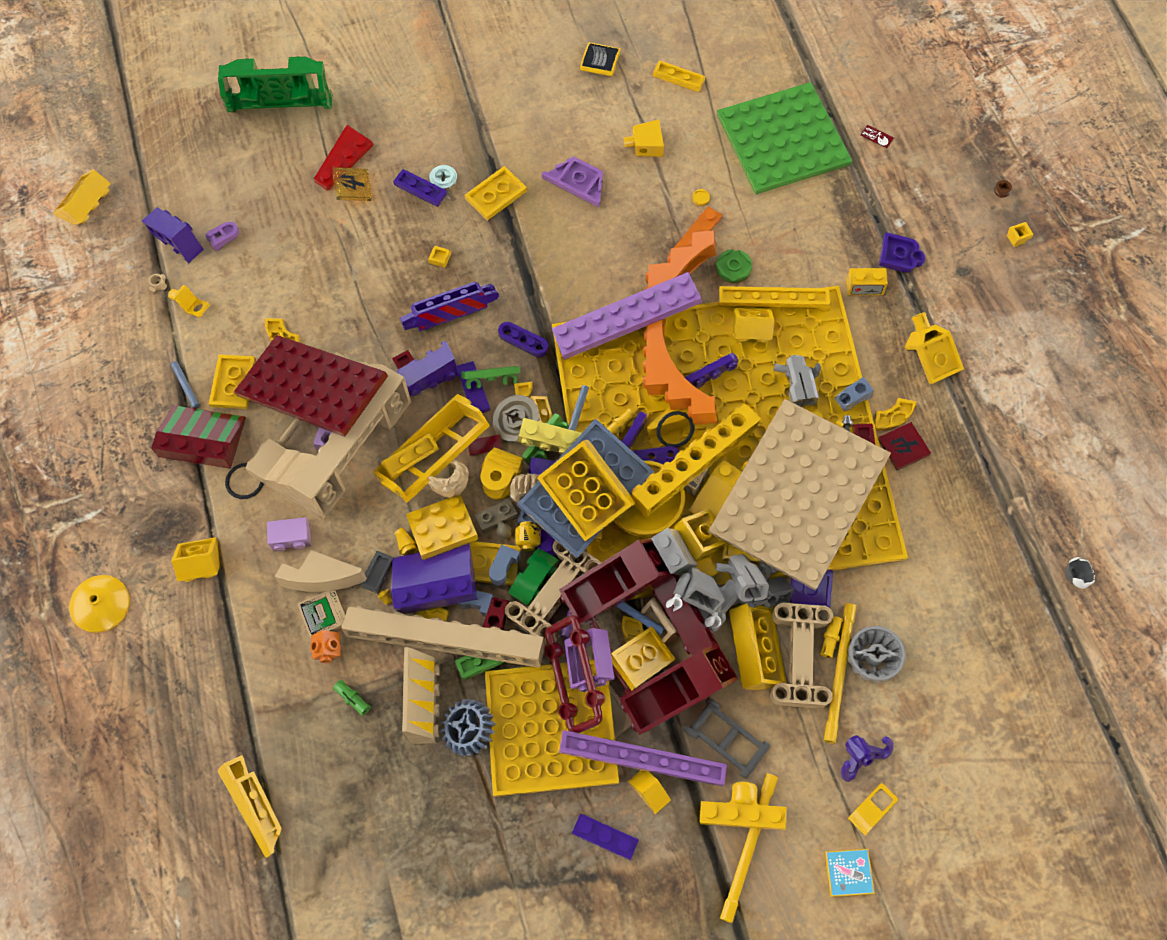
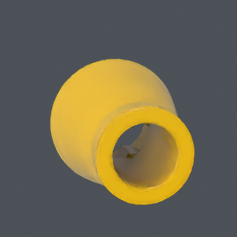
M405 528L396 530L394 534L397 539L399 553L403 556L417 553L418 546L406 532Z

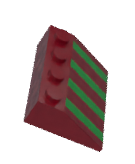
M173 405L156 431L151 449L159 458L231 469L246 417Z

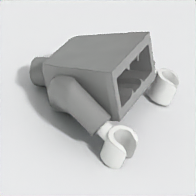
M696 567L690 568L687 573H683L679 578L673 592L675 596L666 602V607L669 608L674 604L673 612L682 607V600L680 599L682 597L684 601L712 614L711 617L705 619L706 627L712 626V629L719 627L721 619L718 614L721 612V606L725 598L711 576L700 572Z

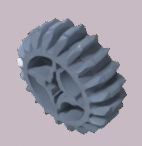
M463 699L462 703L455 702V708L449 707L450 713L444 714L447 718L446 721L441 722L442 725H445V728L440 730L441 733L445 734L442 740L447 742L445 746L451 749L453 753H459L461 756L466 754L473 756L474 752L479 754L481 753L480 747L486 749V741H492L489 736L494 734L495 731L491 730V727L496 724L490 720L494 716L489 713L490 709L480 701ZM476 713L480 720V726L477 724ZM456 729H457L458 732H459L458 738H457V735H456Z

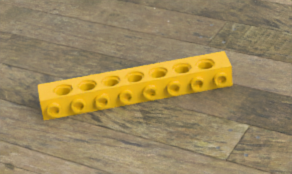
M745 403L741 407H735L727 418L723 417L717 422L716 427L707 429L702 438L692 441L687 450H681L677 453L672 462H666L658 473H652L643 485H637L631 491V496L636 502L634 506L647 518L755 431L759 426L761 418ZM691 457H697L699 460H694ZM677 468H683L685 471H679ZM663 479H668L670 483L664 482ZM648 491H655L657 494H650Z

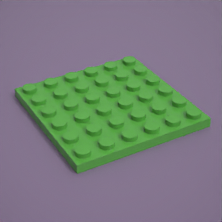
M812 82L717 110V116L755 195L852 164V159Z

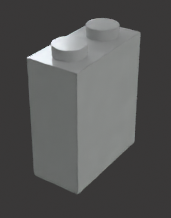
M667 528L651 538L671 574L682 575L688 572L690 568L698 566L678 530Z

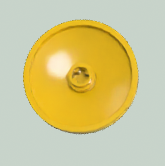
M644 461L654 470L653 473L655 474L663 466V464L658 462ZM663 479L664 482L670 483L668 479ZM684 489L680 490L647 518L633 505L616 518L614 522L625 532L640 537L655 536L667 528H672L683 512L685 503ZM648 491L650 494H657L655 491Z

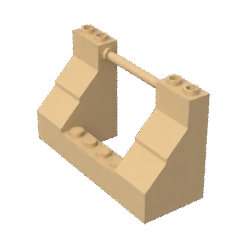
M338 352L335 353V355L344 357L343 355L339 354ZM359 362L385 371L388 377L346 437L332 432L327 443L319 448L317 456L286 449V442L303 422L295 418L279 440L274 442L268 438L265 443L261 444L257 454L247 463L246 470L249 475L324 520L346 491L340 479V473L377 424L391 430L411 403L404 377L382 364Z

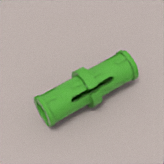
M339 680L334 685L333 690L345 699L344 702L347 705H351L361 716H364L370 710L371 706L359 696V692L353 691L343 680Z

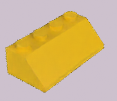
M746 603L729 610L734 636L733 641L741 676L740 681L743 689L763 690L774 688L775 685L780 683L787 684L776 624L771 616L773 612L771 607L767 608L758 605L755 608H751Z

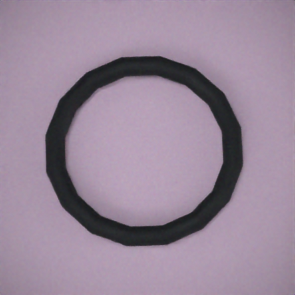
M681 411L666 414L657 426V437L660 443L666 447L673 446L676 448L688 443L695 431L692 418L687 413ZM674 415L686 417L691 426L688 437L678 444L665 442L661 437L660 430L664 421Z
M247 463L234 466L225 478V487L228 493L238 499H249L256 496L264 485L260 481L258 488L248 495H238L231 490L229 479L232 473L241 467H246Z

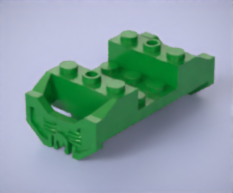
M306 56L289 57L288 68L258 69L254 58L236 59L228 64L219 65L218 84L220 96L223 102H225V107H227V113L237 112L238 109L314 106L332 109L333 94L327 84L323 61H315ZM311 74H317L318 88H315ZM228 77H236L240 86L239 93H232L233 90L228 83Z

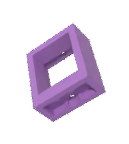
M591 628L586 631L590 638L585 646L593 645L597 675L593 676L595 686H604L607 684V681L615 679L608 632L603 629ZM570 638L566 639L564 642L571 689H580V692H588L577 646L571 643Z

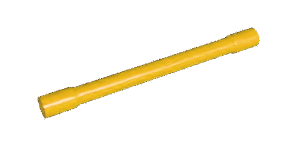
M845 603L843 624L832 689L833 697L830 702L828 721L826 722L823 739L824 742L836 744L848 648L857 608L852 603Z
M766 773L758 801L759 805H769L777 784V776ZM760 828L749 829L730 892L725 900L720 919L723 921L733 922L741 890L760 834Z

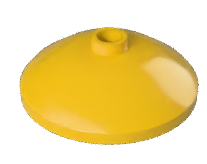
M97 575L83 581L73 592L69 602L70 616L73 622L84 631L101 633L111 630L124 619L130 606L129 592L126 586L113 576ZM97 597V600L92 602L93 598Z

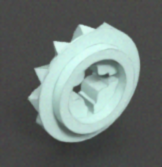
M440 165L431 171L429 179L431 183L443 189H451V186L456 184L457 173L451 166ZM444 174L446 178L445 181L442 182L441 178Z

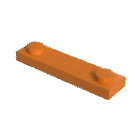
M708 206L674 248L689 247V240H692V232L712 231L722 219V214Z

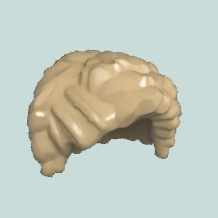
M454 459L436 477L430 476L427 485L431 487L432 491L441 494L443 497L452 498L460 495L467 486L468 468L464 463Z

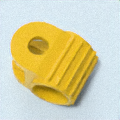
M494 448L488 453L482 464L480 477L483 490L489 498L501 500L511 494L510 486L512 479L521 475L523 458L498 448Z

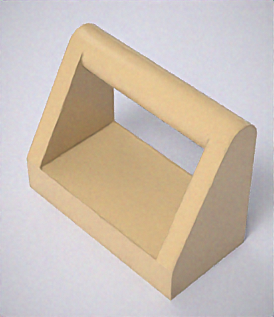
M651 599L640 613L665 628L662 634L658 635L665 645H668L678 638L677 631L656 599Z

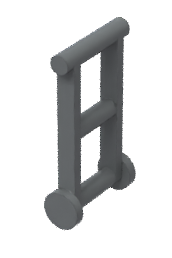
M707 697L705 700L707 703L706 707L690 727L685 726L683 731L694 740L699 737L741 770L740 775L747 779L771 745L766 741L763 743L758 741L719 710L721 706L714 699ZM712 712L732 727L719 745L699 731V728ZM738 733L759 748L746 766L742 765L725 751Z

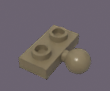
M510 499L474 515L483 534L497 527L496 532L501 539H507L512 534L511 527L505 523L518 517Z

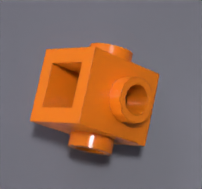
M322 630L311 635L310 650L312 652V659L320 660L321 663H330L333 659L339 657L341 652L340 632Z

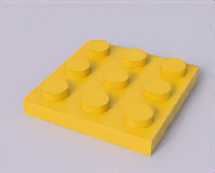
M461 494L406 514L422 560L478 540Z

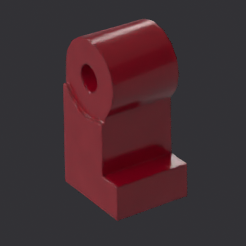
M493 597L482 627H497L503 630L507 616L505 608L509 600Z

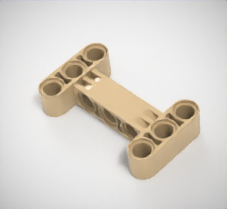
M555 540L553 549L557 557L562 560V563L528 608L517 601L508 603L505 608L507 617L528 634L536 633L543 637L546 629L551 626L548 621L563 602L559 589L599 565L601 562L583 551L579 555L584 557L580 563H575L576 558L569 551L559 552L562 545ZM515 609H520V613L517 616H512V612ZM536 620L533 627H527L529 621ZM557 632L553 634L555 643L558 639Z
M780 603L775 607L771 616L773 622L777 625L790 626L789 684L780 683L775 685L770 692V700L779 706L824 708L832 701L833 696L827 687L813 686L814 628H825L833 619V612L826 606ZM777 611H784L787 617L781 618ZM798 612L805 613L807 619H800ZM818 614H824L827 621H821L818 618ZM776 690L783 691L785 698L779 699L775 694ZM796 692L804 693L805 700H799L796 697ZM817 693H822L826 701L820 702L817 699Z

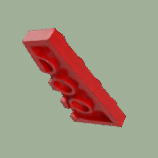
M346 125L315 175V183L328 191L340 179V176L350 170L373 147V142L349 125Z

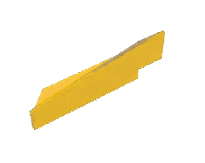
M241 755L224 763L218 769V773L264 856L267 858L274 853V847L282 828L254 771L248 774L244 757Z

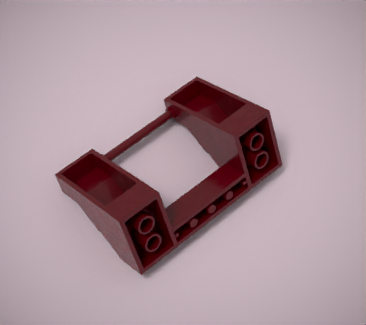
M651 538L637 540L559 589L562 601L568 605L571 611L570 615L576 616L580 625L586 623L587 626L590 625V628L600 629L596 622L598 620L597 616L653 587V594L658 601H661L664 607L663 611L674 624L677 636L682 638L685 651L689 655L691 654V657L632 691L613 665V669L625 689L623 691L625 695L619 698L621 708L628 714L631 719L632 728L639 735L738 680L736 673L710 628L705 626V619L698 607L684 601L682 597L680 598L682 600V607L673 612L674 604L669 608L666 607V602L675 596L673 592L680 576L669 572Z

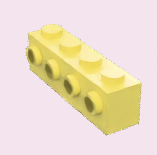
M523 418L517 442L525 446L540 447L544 451L559 452V454L563 455L582 433Z

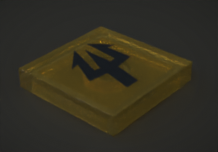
M333 168L336 200L371 201L372 194L368 169Z

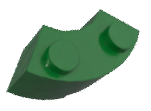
M538 548L528 559L527 563L529 565L523 574L519 572L510 588L509 594L527 605L531 604L547 580L556 571V565L559 560Z

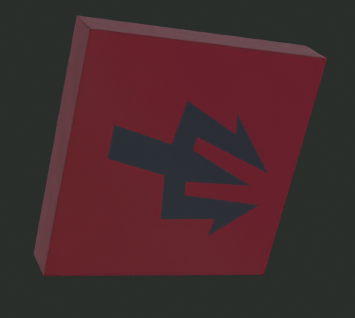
M912 422L878 437L882 448L891 453L889 459L897 471L931 454Z

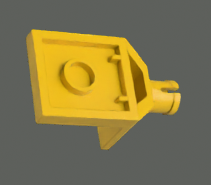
M926 312L912 316L911 319L916 331L910 334L905 348L906 350L916 349L929 384L964 370L951 332L938 325H930Z

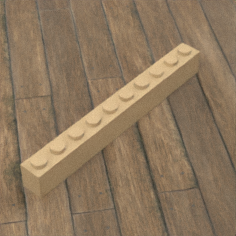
M356 606L355 608L348 607L341 628L346 637L539 668L541 667L546 646L544 637L536 633L522 634L517 630H510L509 632L497 627L484 628L478 624L464 625L458 621L445 622L439 618L425 619L419 615L406 616L400 612L387 613L381 609L367 610L361 606Z

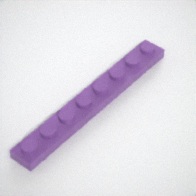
M565 730L562 732L559 753L721 787L725 783L727 764Z

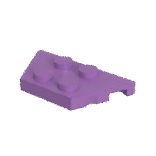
M573 156L566 160V162L556 165L555 169L548 173L546 171L542 173V179L597 207L600 206L603 171Z

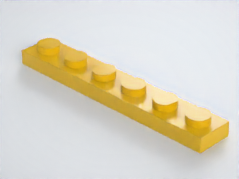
M719 286V306L829 308L830 290L829 288Z

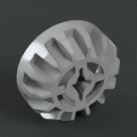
M870 626L860 630L854 636L848 648V662L853 667L852 671L862 676L864 681L870 680L873 683L887 682L898 674L905 662V648L902 641L894 632L881 626ZM872 644L869 649H863L865 646ZM861 661H866L868 665L872 666V671L865 668ZM882 662H887L885 668L876 671V666H879Z

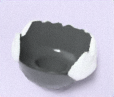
M1077 557L1069 561L1065 568V576L1071 584L1085 589L1095 582L1094 571L1088 560Z

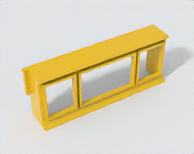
M457 394L394 452H398L428 433L432 435L435 442L444 434L457 441L425 473L413 466L406 469L419 479L405 492L393 482L403 472L390 478L383 465L380 464L372 473L383 487L385 486L408 503L428 484L430 476L436 477L490 426L482 412L470 405V400ZM466 416L478 424L462 437L450 429L461 418Z

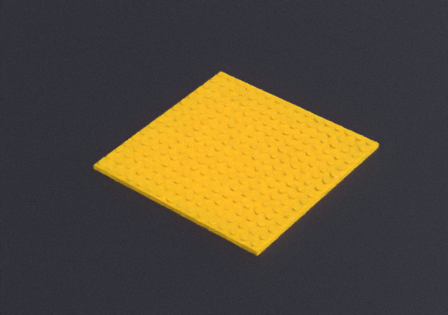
M839 286L824 287L830 290L829 308L719 306V302L695 305L666 318V349L672 362L684 377L730 353H734L739 359L738 366L734 370H727L717 379H710L702 387L697 388L708 396H715L717 422L723 417L727 418L735 407H741L744 403L761 418L759 426L755 431L710 466L708 475L694 497L684 490V508L677 523L681 519L692 515L688 512L722 459L741 470L745 461L751 458L784 399L790 401L788 396L790 388L788 377H786L785 373L773 371L774 364L785 365L786 360L792 355L804 356L805 364L808 367L814 368L817 363L821 366L820 373L815 378L819 396L818 402L812 406H805L802 400V408L812 413L821 411L823 418L833 424L837 420L843 421V416L845 415L851 416L853 424L873 423L875 445L880 447L868 400L858 403L848 411H843L835 400V397L840 392L862 378ZM734 307L771 308L774 316L773 339L767 342H758L756 339H749V341L743 342L735 339ZM566 322L552 324V328L562 325ZM647 327L637 329L565 360L554 336L568 426L570 425L581 387L585 385L589 387L578 421L577 432L583 433L595 418L607 428L612 424L613 419L620 417L629 408L636 414V417L640 412L647 414L646 424L630 450L637 451L666 447L660 443L657 435L653 437L647 436V427L670 406L665 401V394L648 396L647 389L643 388V377H646V373L643 371V361H646L643 347L647 346V342L644 340V331H647ZM633 419L627 426H625V430L623 432H619L615 435L621 442L623 441L624 437L626 436L635 419ZM717 423L695 424L692 438L685 445L677 447L679 452L687 450L692 441L702 438L704 432L709 428L713 429L716 427ZM688 425L662 433L661 437L667 443L678 444L688 437L691 426ZM672 453L667 454L669 457L674 456ZM651 455L648 458L654 459L655 457ZM885 465L850 527L853 534L850 544L838 549L827 570H840L907 560L908 555ZM612 521L604 527L601 540H593L586 550L587 553L602 563L637 540L649 539L653 536L640 537L629 534ZM723 547L707 556L712 561L715 569L717 563L728 564L729 562L722 560ZM717 571L718 575L714 577L715 582L721 586H724L729 579L733 580L728 572ZM777 571L775 574L772 573L769 580L789 576ZM652 587L631 599L654 596V589Z

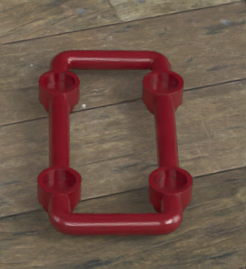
M571 615L546 629L545 638L547 645L545 646L544 653L546 658L551 660L561 701L559 716L565 720L568 731L581 733L601 723L603 718L601 705L605 701V696L602 692L596 690L585 646L589 642V634L581 629L578 618ZM569 625H572L573 629L570 640L574 646H577L588 689L585 697L586 704L593 709L594 718L576 726L573 718L577 716L578 709L576 705L569 702L559 661L563 654V648L558 643H555L553 636L554 633Z

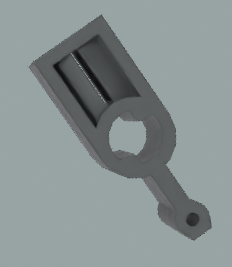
M783 577L766 580L769 584L767 598L754 601V599L746 601L751 608L762 604L770 608L780 603H789L794 588Z

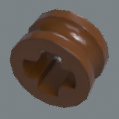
M1006 180L998 181L994 193L1001 198L1007 197L1012 189L1011 183Z

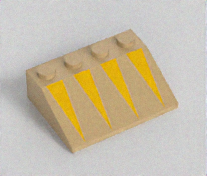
M404 647L402 732L411 744L436 743V737H439L440 734L439 724H436V716H440V705L436 704V696H440V684H437V676H440V663L437 664L433 656Z

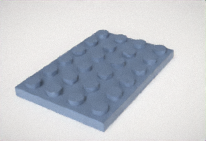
M596 418L559 458L561 459L582 441L589 440L630 495H632L631 491L637 485H642L654 472L652 468ZM540 481L517 504L519 508L576 559L602 531L600 530L590 539L584 541Z

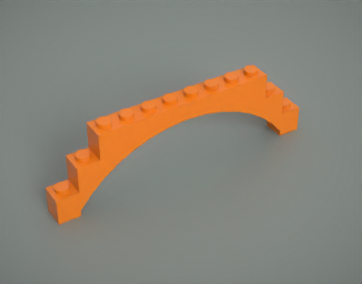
M714 230L692 232V240H689V247L671 248L670 256L667 257L668 263L650 264L649 272H646V283H648V286L645 287V290L689 272L691 274L708 258L716 256ZM666 318L645 326L647 331H644V340L647 342V346L643 347L644 357H646V361H643V371L646 373V377H643V388L647 389L648 396L665 394V401L669 403L670 409H688V416L692 417L694 425L717 423L715 396L706 395L687 381L669 356L665 344Z

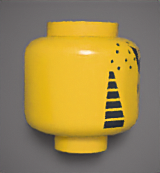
M531 521L521 522L520 526H517L515 529L516 545L523 548L525 552L534 551V548L541 544L539 526Z

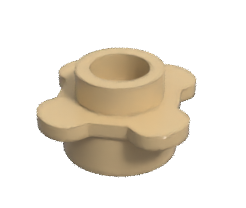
M163 274L151 275L148 278L149 290L151 292L165 290L167 288L165 284L166 276Z

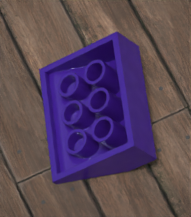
M470 543L422 560L420 553L393 558L392 598L393 607L396 612L409 614L478 600Z

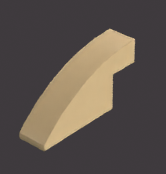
M312 550L300 569L282 563L274 576L280 586L305 592H325L344 589L363 583L367 579L361 568Z

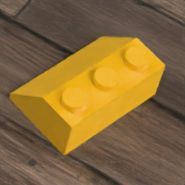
M94 169L83 174L52 214L73 225L85 223L89 218L88 213L90 210H95L99 205L98 200L100 197H105L109 192L108 187L111 183Z

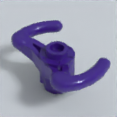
M858 735L851 737L845 744L851 759L850 761H845L841 768L842 779L850 782L855 779L858 770L862 766H869L875 759H887L893 752L894 743L892 739L887 736L883 737L882 742L886 746L882 749L869 745L864 738Z

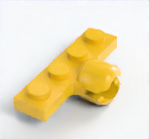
M736 782L732 785V798L730 802L701 801L700 824L786 830L787 807L759 805L757 803V786L750 782Z

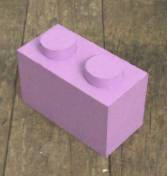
M304 517L267 522L268 545L277 552L285 551L288 548L304 549L305 546H311L309 521Z

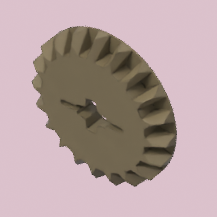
M513 395L504 399L497 406L493 414V428L497 435L500 434L501 438L505 441L514 443V441L518 440L523 418L540 421L538 406L532 399L523 395ZM518 415H519V418H520L522 421H516V422H515V421L511 418V417H513V418H514V417H518Z

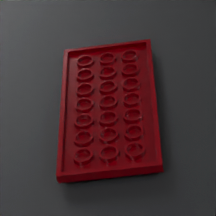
M276 335L244 379L239 383L234 393L240 398L346 437L388 375L383 370Z

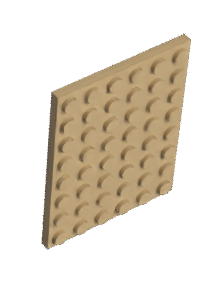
M784 399L708 533L816 591L891 453Z

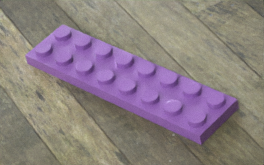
M689 272L554 327L552 331L565 360L703 302Z

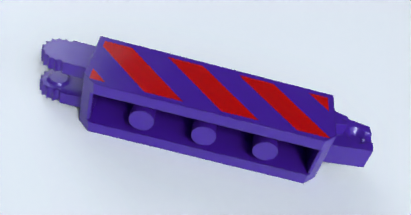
M472 282L413 303L410 307L412 312L401 317L400 321L404 330L417 327L419 331L427 330L487 308L488 303L498 299L499 293L495 290L496 288L493 284L480 286L479 283Z

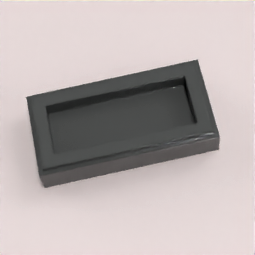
M376 551L365 573L367 579L365 582L360 583V587L379 594L392 568L394 557Z

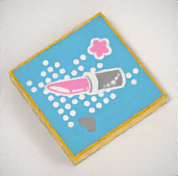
M868 849L824 852L830 897L875 894Z

